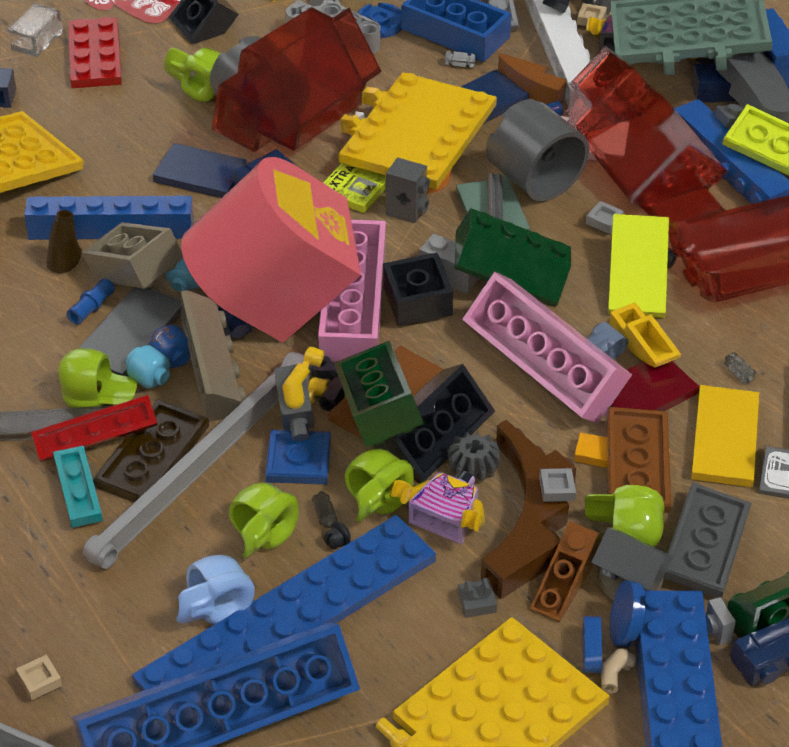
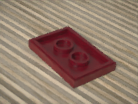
M673 361L656 368L641 362L627 369L632 376L610 407L666 411L699 394L700 386Z

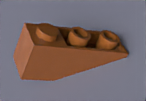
M569 521L530 610L558 622L561 621L594 565L592 560L602 540L598 532Z

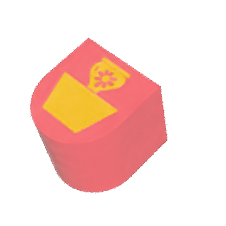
M267 157L259 162L185 232L181 241L182 255L186 266L196 283L207 296L230 314L282 343L361 275L347 198L296 165L277 157Z

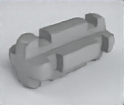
M447 51L445 65L449 66V63H451L455 67L466 68V65L470 66L469 68H474L475 54L471 53V56H469L468 53L454 51V54H451V51Z

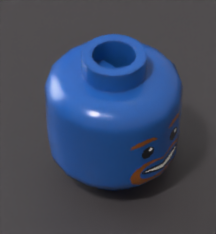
M176 325L161 326L153 333L150 346L169 358L170 368L183 366L188 362L190 358L188 338L181 328Z

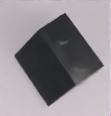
M181 0L168 18L190 43L197 44L225 34L239 14L226 0Z

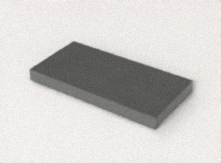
M134 287L79 348L95 349L107 354L110 359L111 372L117 375L128 376L126 359L130 352L136 347L150 345L152 335L159 327L172 325L181 315V300L150 288L141 289Z
M692 482L667 553L673 556L663 578L694 590L702 591L705 594L722 598L752 503Z

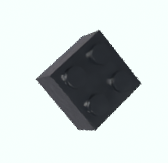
M438 252L383 263L384 289L398 326L453 315V290Z

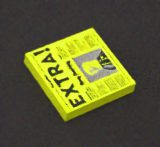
M341 163L323 183L345 196L348 200L349 208L365 213L386 189V175Z

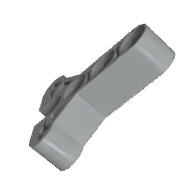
M297 0L286 9V32L291 37L327 35L365 54H374L380 50V25L342 6L339 0H310V5Z

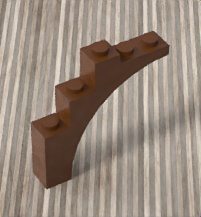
M507 419L497 425L496 442L500 451L509 459L519 476L524 493V506L514 529L497 548L482 558L481 580L483 578L490 579L493 592L500 599H503L548 569L560 543V538L555 532L567 525L569 511L567 501L543 502L539 480L540 469L572 468L574 484L576 477V467L570 459L562 456L557 450L546 455L541 447L534 445L524 435L522 430L515 428Z

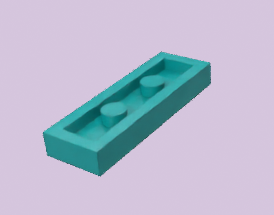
M84 446L53 452L71 527L74 528L103 521Z

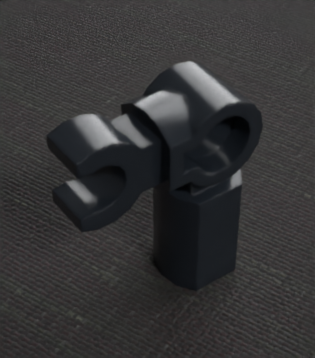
M324 355L321 367L312 365L311 375L320 379H330V384L319 399L320 407L330 412L346 396L334 362Z

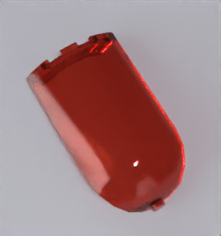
M789 195L669 223L668 238L673 252L678 255L677 257H681L686 269H683V274L691 287L698 286L700 296L707 301L720 302L789 285Z

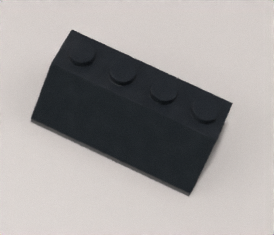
M463 363L441 370L413 397L424 424L417 426L411 432L400 433L388 438L382 444L374 445L376 449L387 450L398 459L406 460L413 468L414 480L419 483L427 480L448 459V450L450 445H453L455 437L463 438L465 432L472 435L496 412Z

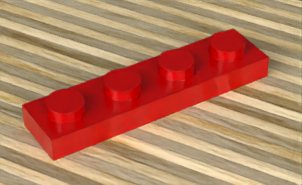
M149 395L32 431L31 434L39 460L44 462L54 459L53 452L84 446L85 449L158 426Z

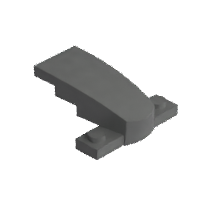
M764 52L738 53L727 58V70H719V73L731 84L729 95L742 106L736 104L717 106L714 116L726 128H731L748 104L789 123V89L768 56Z

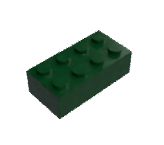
M390 340L334 363L352 416L366 447L382 444L390 437L400 433L411 432L417 426L424 424Z

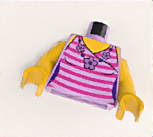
M460 471L456 478L444 473H438L431 480L413 487L402 480H395L389 496L400 498L402 504L409 502V523L462 545L469 528L478 532L479 528L485 523L483 503L478 499V488L473 485L475 478L468 471Z

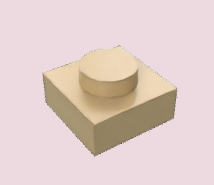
M583 3L577 17V25L587 27L588 17L605 19L607 7Z
M47 654L16 668L17 677L31 700L62 686L61 677Z

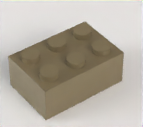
M121 222L81 252L96 281L106 278L113 284L141 289L154 285L158 277L163 273L173 270L176 267V263L183 259L182 251L170 228Z

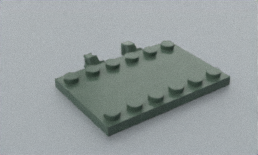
M764 0L611 1L616 65H632L640 62L663 64L664 75H674V62H680V60L686 58L702 57L708 59L715 58L716 70L718 71L727 70L726 59L732 57V55L749 52L761 53L772 50V39Z

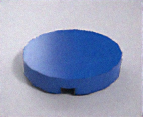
M384 2L378 3V6L367 4L357 12L380 25V38L394 36L402 30L401 10L392 4Z
M625 580L616 591L610 614V637L613 644L617 646L630 647L631 641L635 642L640 634L645 615L644 604H640V596L645 595L641 583Z

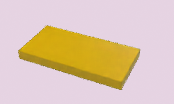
M700 385L691 472L692 480L753 488L760 392Z

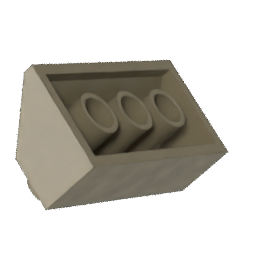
M187 290L181 291V321L185 336L188 338V350L204 415L209 419V422L222 420L246 399L243 386L238 387L236 378L240 377L237 361H231L229 354L233 353L230 335L225 336L223 328L227 327L223 310L218 311L217 304L211 298Z

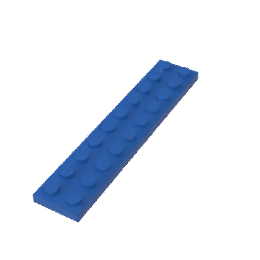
M395 515L254 600L248 608L234 612L133 673V683L140 691H144L325 623L336 624L436 561V553L404 521Z

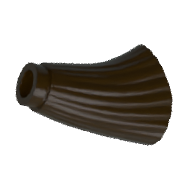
M69 210L57 211L50 232L47 268L56 273L71 271L79 263L82 255V248L79 246L76 238L74 214Z

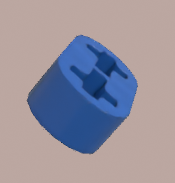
M583 617V673L601 674V617Z

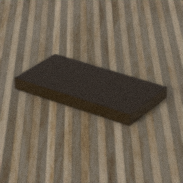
M157 399L152 407L158 426L129 434L93 479L94 486L135 503L192 450L210 426L209 419Z

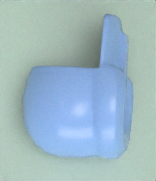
M227 555L204 557L193 562L187 569L186 580L188 588L183 590L178 597L179 612L176 620L179 623H188L203 619L207 623L215 625L234 612L248 608L253 602L255 586L250 577L245 574L237 561Z

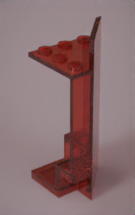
M311 7L241 50L237 74L218 86L211 130L253 152H256L272 140L292 151H296L340 120L344 114H348L362 104V92L365 89L366 83L380 74L382 70L350 7L335 17H331Z
M604 46L569 83L579 97L565 111L570 118L567 122L587 138L589 151L629 201L644 210L648 216L669 217V229L725 211V208L709 189L717 184L728 170L662 93L649 85L632 64Z

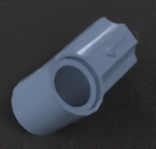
M607 322L599 323L592 330L590 337L587 338L612 359L618 358L628 345V339Z

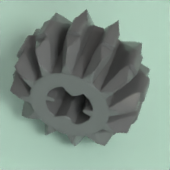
M478 431L475 435L465 432L463 438L455 437L453 445H450L448 450L449 466L452 472H456L458 475L460 471H468L474 478H478L482 482L486 476L493 477L495 470L500 464L497 442H493L490 435L481 437Z

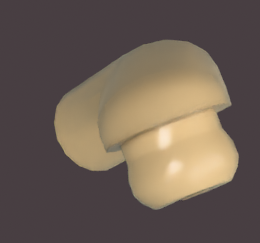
M627 649L615 650L602 663L601 689L607 694H613L618 691V672L621 669L628 671L630 667L635 665V656L629 653Z

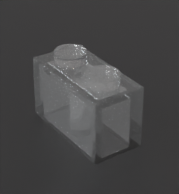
M34 3L8 29L11 50L38 57L63 31L60 10Z

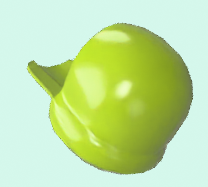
M173 47L166 54L164 69L171 77L181 82V89L187 96L199 102H208L215 97L213 88L210 86V73L213 64L221 53L210 48H201L194 55H189ZM191 71L196 72L195 75L190 78Z
M78 348L68 352L59 363L58 378L62 387V397L65 404L72 409L91 412L99 410L103 404L117 405L130 401L136 393L137 381L128 376L112 373L110 359L107 354L101 351ZM97 386H101V390L99 393L97 391Z
M372 449L360 454L349 464L345 471V482L348 490L358 503L359 512L355 518L356 521L361 522L373 513L381 515L390 514L402 505L400 498L391 497L389 494L395 480L405 481L413 487L414 476L410 463L406 460L398 459L387 450Z
M260 482L247 486L234 497L229 507L231 523L244 540L245 550L242 554L243 558L250 557L260 548H277L292 535L298 522L299 507L296 497L291 493L281 491L270 483Z
M625 485L616 488L613 494H589L585 497V515L588 519L613 523V528L653 547L660 542L664 529L663 514L665 507L663 497L656 490L647 486Z

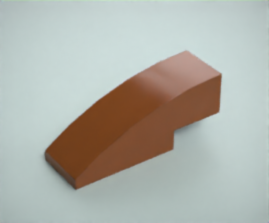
M502 53L499 55L498 71L528 92L529 99H534L544 104L559 101L561 104L564 102L567 79L547 74L546 66Z

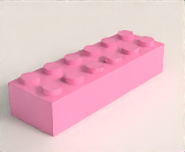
M351 220L361 275L321 309L319 349L323 350L324 355L328 356L332 362L340 361L379 345L383 263H385L386 221Z
M496 272L493 273L462 319L581 418L599 423L607 408L611 406L632 376L631 373L516 282Z

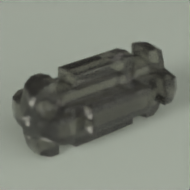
M732 352L725 357L724 365L729 367L728 369L739 380L743 379L741 381L743 384L754 381L756 371L751 369L752 367L741 356L737 358L738 354Z
M319 491L318 494L313 495L312 503H314L313 506L319 519V524L328 529L331 527L332 522H337L336 513L332 501H330V495L324 491Z

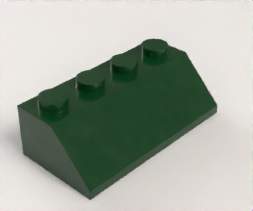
M470 208L456 229L454 269L485 281H489L493 273L496 272L512 279L537 300L554 307L558 305L571 268V246L542 236L537 232L521 228L511 222L490 216L488 213Z
M789 571L780 578L761 583L751 591L738 593L728 601L727 609L735 620L734 633L738 638L789 618Z

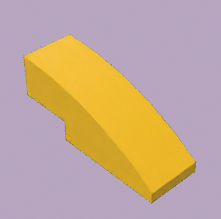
M636 302L610 312L609 324L628 339L627 349L646 364L656 368L681 358V353L651 314L645 316Z

